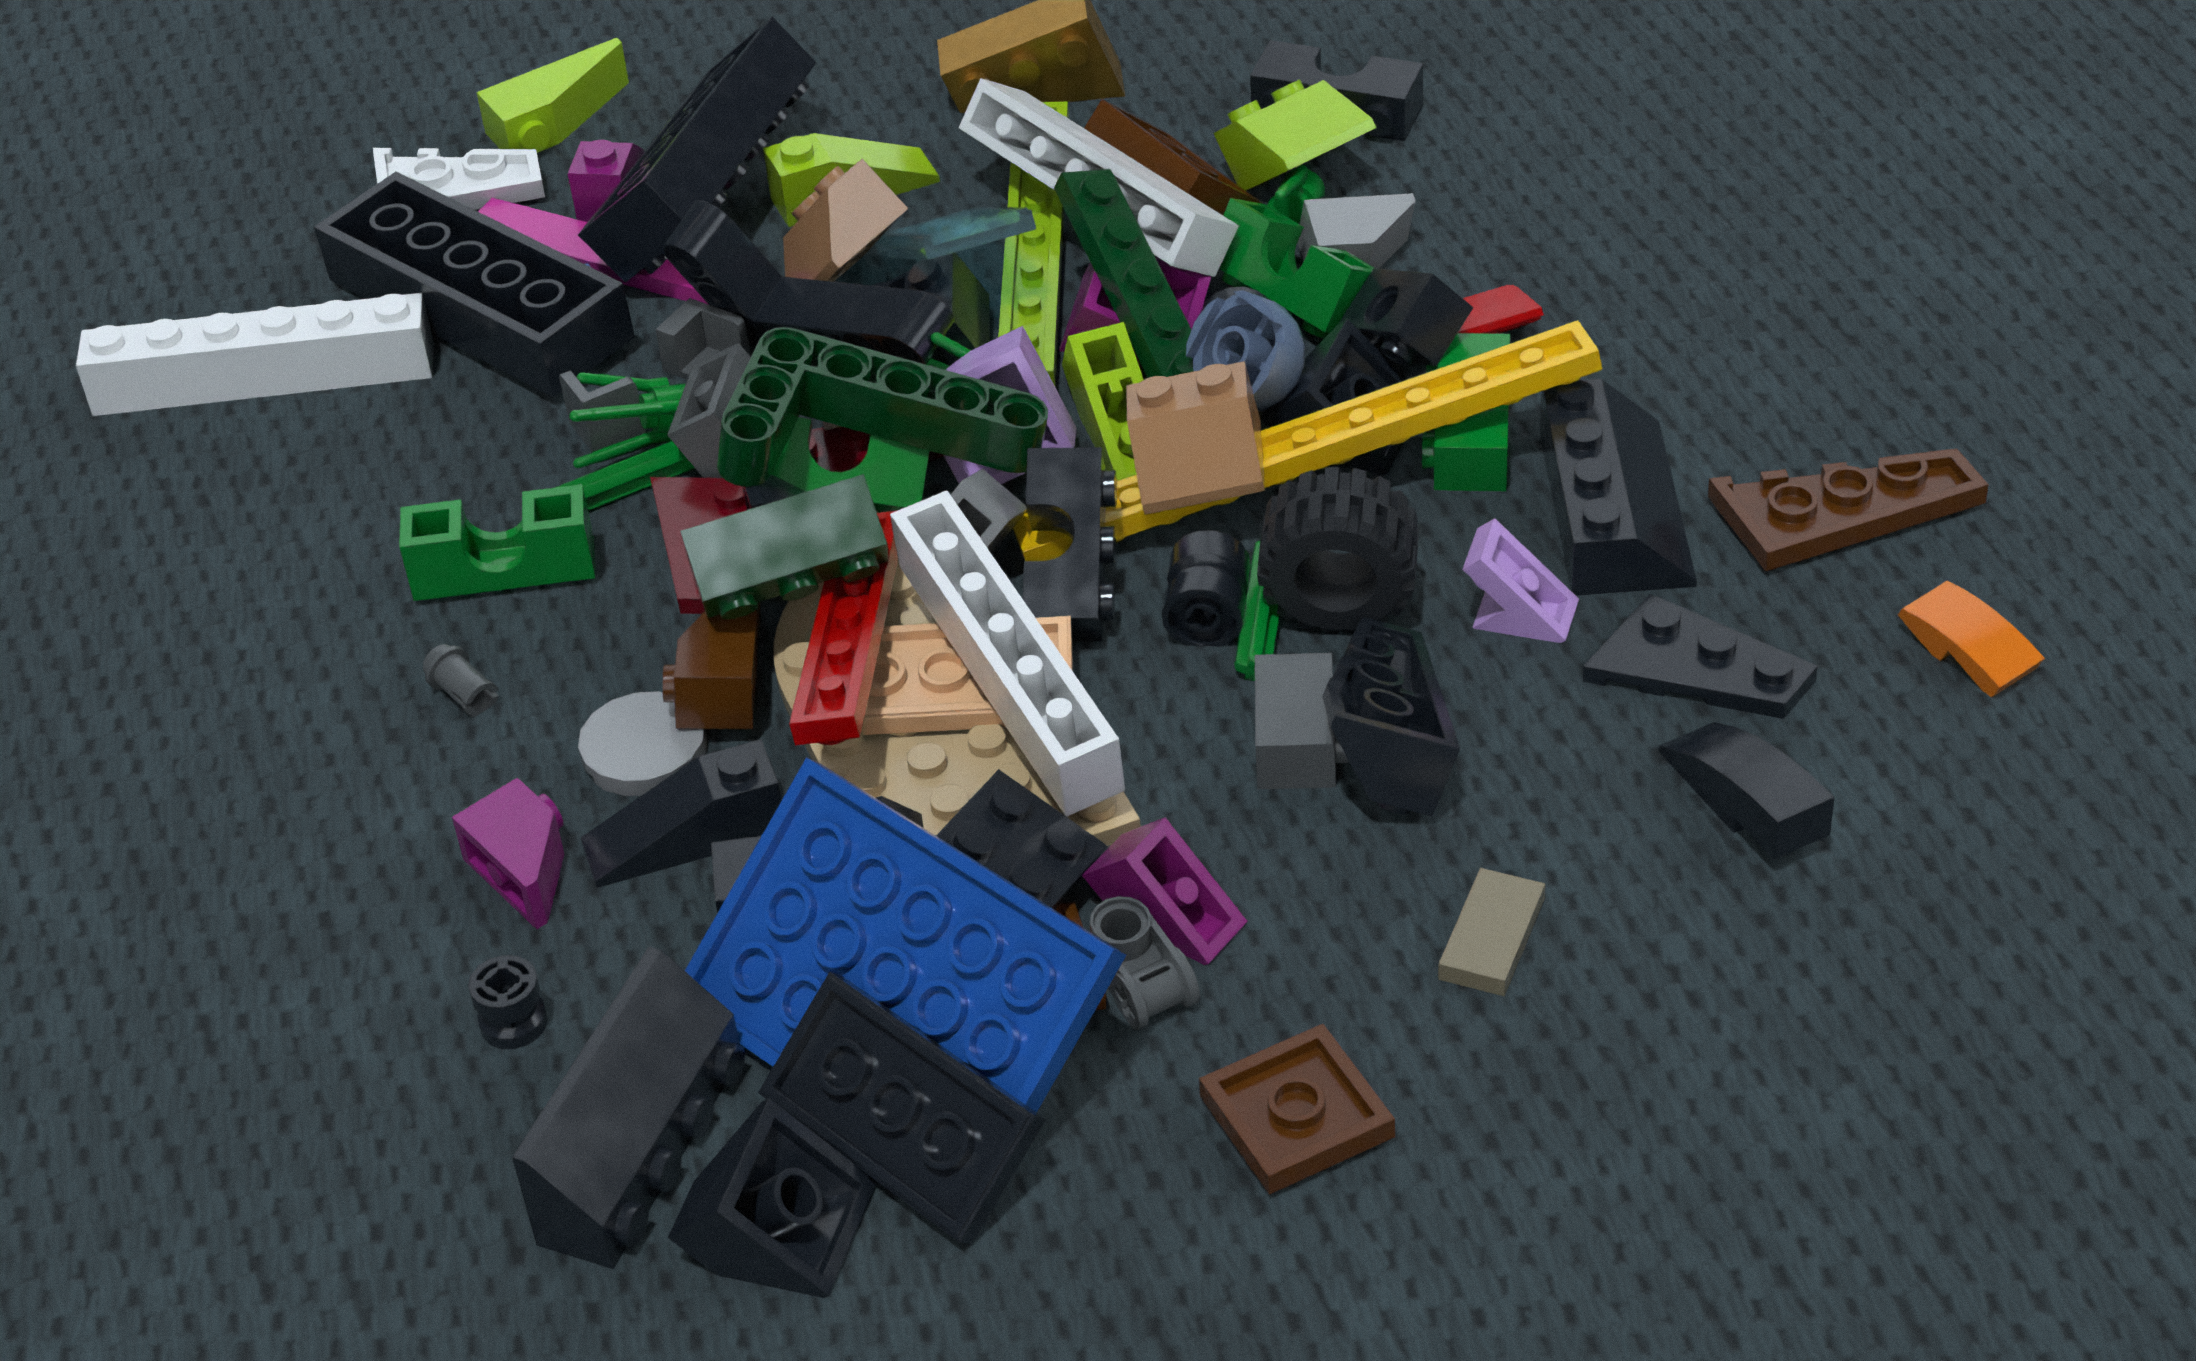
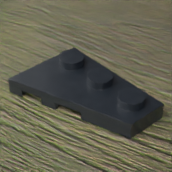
M1649 594L1583 666V682L1605 686L1607 680L1638 685L1640 686L1641 693L1664 697L1666 691L1702 697L1706 705L1784 719L1816 682L1818 666Z

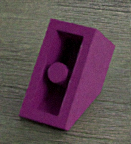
M608 140L580 142L567 173L577 220L588 222L644 152V149L634 143H617Z
M516 778L454 815L452 820L463 860L534 928L539 929L548 923L562 867L564 850L559 829L563 827L564 823L557 806L546 794L537 796L521 780Z
M1166 817L1121 834L1082 875L1102 901L1117 896L1131 897L1141 901L1149 909L1150 914L1171 943L1180 949L1185 956L1203 965L1209 964L1248 922Z

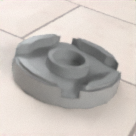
M637 692L613 699L593 712L580 730L578 750L585 772L587 771L588 774L593 776L594 783L604 791L624 796H642L698 756L706 755L708 739L706 729L676 728L675 703H664L663 692Z

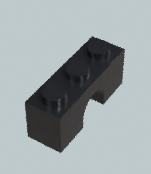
M1270 40L1250 75L1251 102L1257 100L1261 109L1275 103L1271 95L1272 92L1297 80H1301L1304 89L1322 80L1326 81L1373 119L1376 128L1363 134L1373 137L1405 141L1423 106V63L1371 56L1368 64L1361 71L1346 76H1335L1321 71V48Z
M1102 447L1028 448L1026 508L1031 530L1058 531L1069 536L1073 542L1064 554L1048 561H1024L1023 601L1035 618L1071 616L1072 642L1102 641L1103 620H1114L1115 616L1114 583H1104V564L1115 563L1116 560L1115 526H1105L1106 507H1116L1117 505L1116 470H1105Z

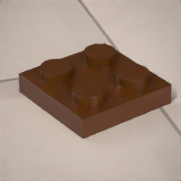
M1323 1023L1199 1078L1201 1099L1269 1195L1395 1138V1118Z

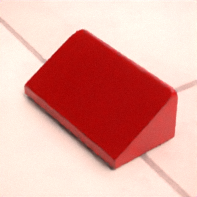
M1505 285L1463 298L1473 309L1458 333L1500 334L1541 320V316L1544 314L1542 307L1521 289L1514 285Z

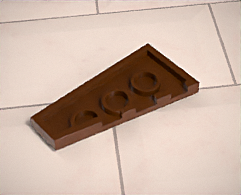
M1957 448L1880 457L1878 467L1865 469L1849 466L1847 462L1823 464L1821 474L1789 478L1786 469L1760 472V481L1733 484L1731 476L1709 478L1708 498L1763 569L1769 571L1985 504L1989 484Z

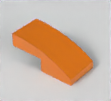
M1945 581L1908 604L1898 613L1900 619L1932 656L1941 661L1951 654L1979 688L1991 698L2037 669L2045 659L2031 642L1996 610L1978 597L1949 581Z

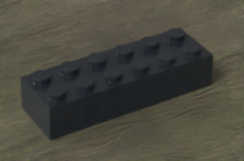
M771 16L705 73L579 232L578 236L625 283L642 269L649 275L652 274L667 260L663 254L662 247L693 202L701 200L719 207L725 201L728 195L722 189H729L746 173L749 167L744 160L746 162L750 161L766 146L770 140L766 135L774 131L789 115L790 112L786 108L793 105L807 91L809 85L804 79L817 62Z
M397 171L314 226L331 281L365 299L379 298L387 294L406 295L422 293L432 334L552 397L562 392L560 374L571 371L577 377L581 372L587 373L635 337L622 282Z

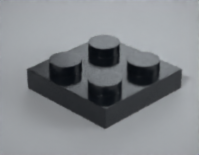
M999 769L936 835L1054 910L1062 904L1084 879L1082 876L1084 872L1103 854L1107 846Z

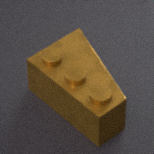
M1037 0L937 40L940 76L960 113L966 112L980 78L1023 90L1041 102H1075L1125 96L1120 60L1091 0Z

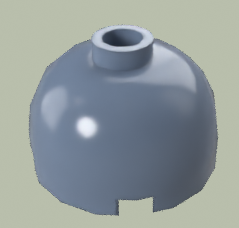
M1244 290L1234 291L1237 295H1232L1226 300L1216 298L1210 302L1195 320L1186 344V357L1193 359V371H1199L1212 364L1228 365L1245 361L1258 412H1261L1284 400L1298 384L1305 363V343L1297 322L1284 307L1274 301Z

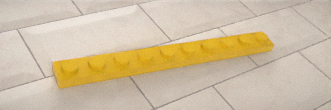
M1577 320L1262 430L1265 488L1284 484L1288 480L1293 481L1300 474L1311 470L1315 471L1329 465L1346 463L1355 456L1386 445L1403 443L1412 436L1444 425L1460 423L1467 417L1501 405L1517 403L1524 397L1558 385L1574 383L1583 376L1602 370L1599 350ZM1133 475L1117 481L1116 507H1106L1105 526H1115L1117 543L1132 534L1158 525L1172 524L1184 516L1212 506L1232 503L1241 496L1145 515L1141 503L1137 475ZM1025 513L1013 527L1015 538L1025 561H1048L1064 554L1073 542L1069 536L1058 531H1032L1028 513Z

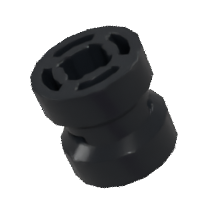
M502 955L485 961L474 970L470 976L468 988L474 1009L478 1012L477 1020L482 1038L489 1045L499 1049H517L537 1040L546 1029L548 1017L543 999L539 996L540 986L535 967L524 958Z

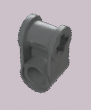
M1117 896L1106 899L1095 907L1090 917V932L1126 954L1124 961L1108 987V991L1114 997L1119 1011L1133 1030L1137 1031L1148 1026L1149 1017L1180 1003L1188 1008L1200 1002L1199 985L1190 963L1180 949L1171 943L1150 914L1149 909L1141 901L1131 897Z

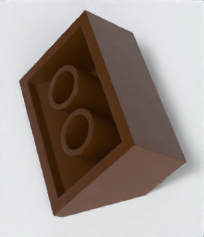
M1101 99L1084 127L1090 133L1221 215H1224L1230 198L1262 203L1169 133L1104 99Z

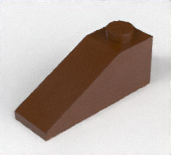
M761 602L757 603L758 608L752 613L729 620L722 619L720 614L707 618L704 611L678 638L675 664H664L663 702L675 703L676 728L753 729Z

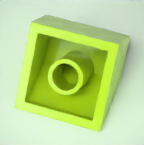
M1297 80L1272 92L1271 95L1275 103L1261 109L1258 101L1255 100L1228 113L1231 124L1213 134L1236 183L1244 190H1248L1375 129L1376 126L1368 114L1326 81L1322 80L1304 89L1301 80Z

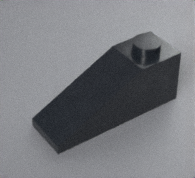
M762 739L698 756L583 835L581 841L596 888L712 856V842L762 836L781 803L778 781Z

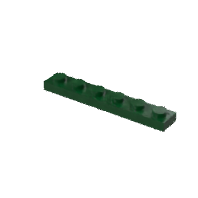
M1111 169L1061 172L1054 189L1120 323L1124 322L1132 347L1147 377H1169L1194 372L1193 359L1186 357V344L1192 329Z

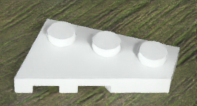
M373 148L377 184L397 171L474 210L481 209L491 198L516 203L545 197L536 149H473L466 153L464 157H440L439 148H419L417 157H393L391 148Z

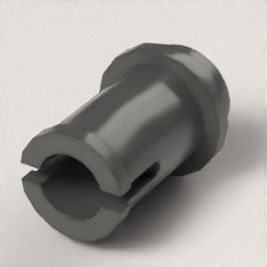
M448 644L436 646L427 654L423 662L426 682L434 690H444L471 717H476L495 705L499 696L495 693L499 691L498 687L469 663V654L460 646H450Z

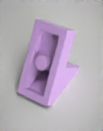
M1495 518L1477 528L1462 569L1481 590L1485 591L1473 628L1556 643L1566 641L1579 598Z

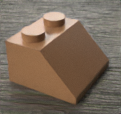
M863 159L846 173L839 166L835 167L814 187L815 192L792 212V215L798 221L783 237L785 277L836 281L859 261L908 210L905 204Z
M1245 361L1228 365L1212 364L1199 371L1169 377L1153 376L1140 383L1126 385L1127 424L1141 503L1145 515L1265 491L1260 416Z

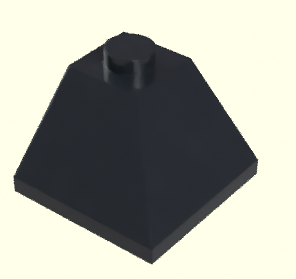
M1345 319L1305 358L1304 368L1298 384L1284 400L1265 410L1261 420L1271 428L1407 379L1348 319ZM1403 443L1386 445L1355 456L1350 461L1339 465L1384 475L1389 472Z
M768 1098L757 1106L694 1180L669 1233L668 1239L718 1276L825 1298L831 1292L877 1181Z

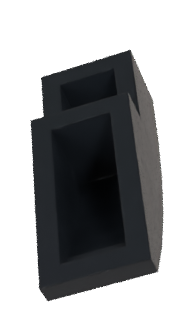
M1713 722L1659 745V753L1733 833L1746 829L1774 860L1830 835L1835 797L1803 767L1781 750L1758 736L1734 726Z

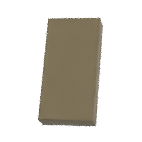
M1480 868L1439 961L1438 980L1505 996L1544 903L1545 883Z

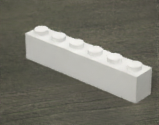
M980 78L959 125V129L1052 189H1054L1061 172L1111 169L1153 254L1173 267L1213 277L1216 276L1239 225L1027 92Z
M422 293L406 295L387 294L379 298L352 301L332 300L316 305L297 307L277 306L261 311L234 314L216 313L207 317L180 320L160 319L152 323L117 327L105 325L96 329L82 330L76 368L92 416L432 378L434 341Z
M946 490L891 513L890 517L900 568L1064 815L1067 817L1125 791L1118 736L949 492Z

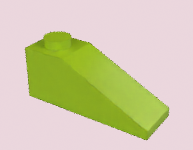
M614 38L476 92L487 136L499 149H536L538 153L560 144L629 83L622 42L618 38Z
M813 133L806 136L790 137L782 143L763 148L770 198L788 227L794 226L798 221L792 215V212L815 192L814 187L837 166L846 173L863 159L895 195L940 182L938 173L919 147Z
M1121 322L1070 335L1067 337L1062 367L1079 417L1094 447H1102L1106 470H1116L1117 481L1136 475L1127 424L1126 385L1140 383L1144 379L1125 324Z

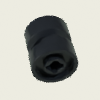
M1211 530L1190 533L1175 543L1170 555L1167 574L1168 587L1164 594L1162 621L1170 636L1183 645L1220 647L1229 644L1239 635L1243 625L1246 604L1245 593L1248 588L1250 572L1249 553L1241 542L1228 534Z

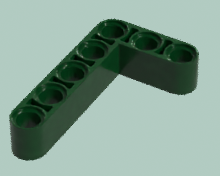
M773 328L765 332L760 338L722 415L717 469L720 476L736 486L751 487L766 482L774 471L799 415L1004 472L1024 473L1027 472L1028 448H1042L1048 409L1040 398L1024 391L795 328Z

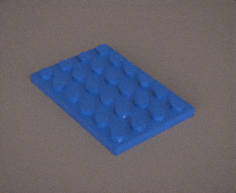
M806 757L686 967L685 972L734 1014L739 1043L772 1067L828 973L833 972L845 977L1037 1112L1124 961L1126 954L824 765Z

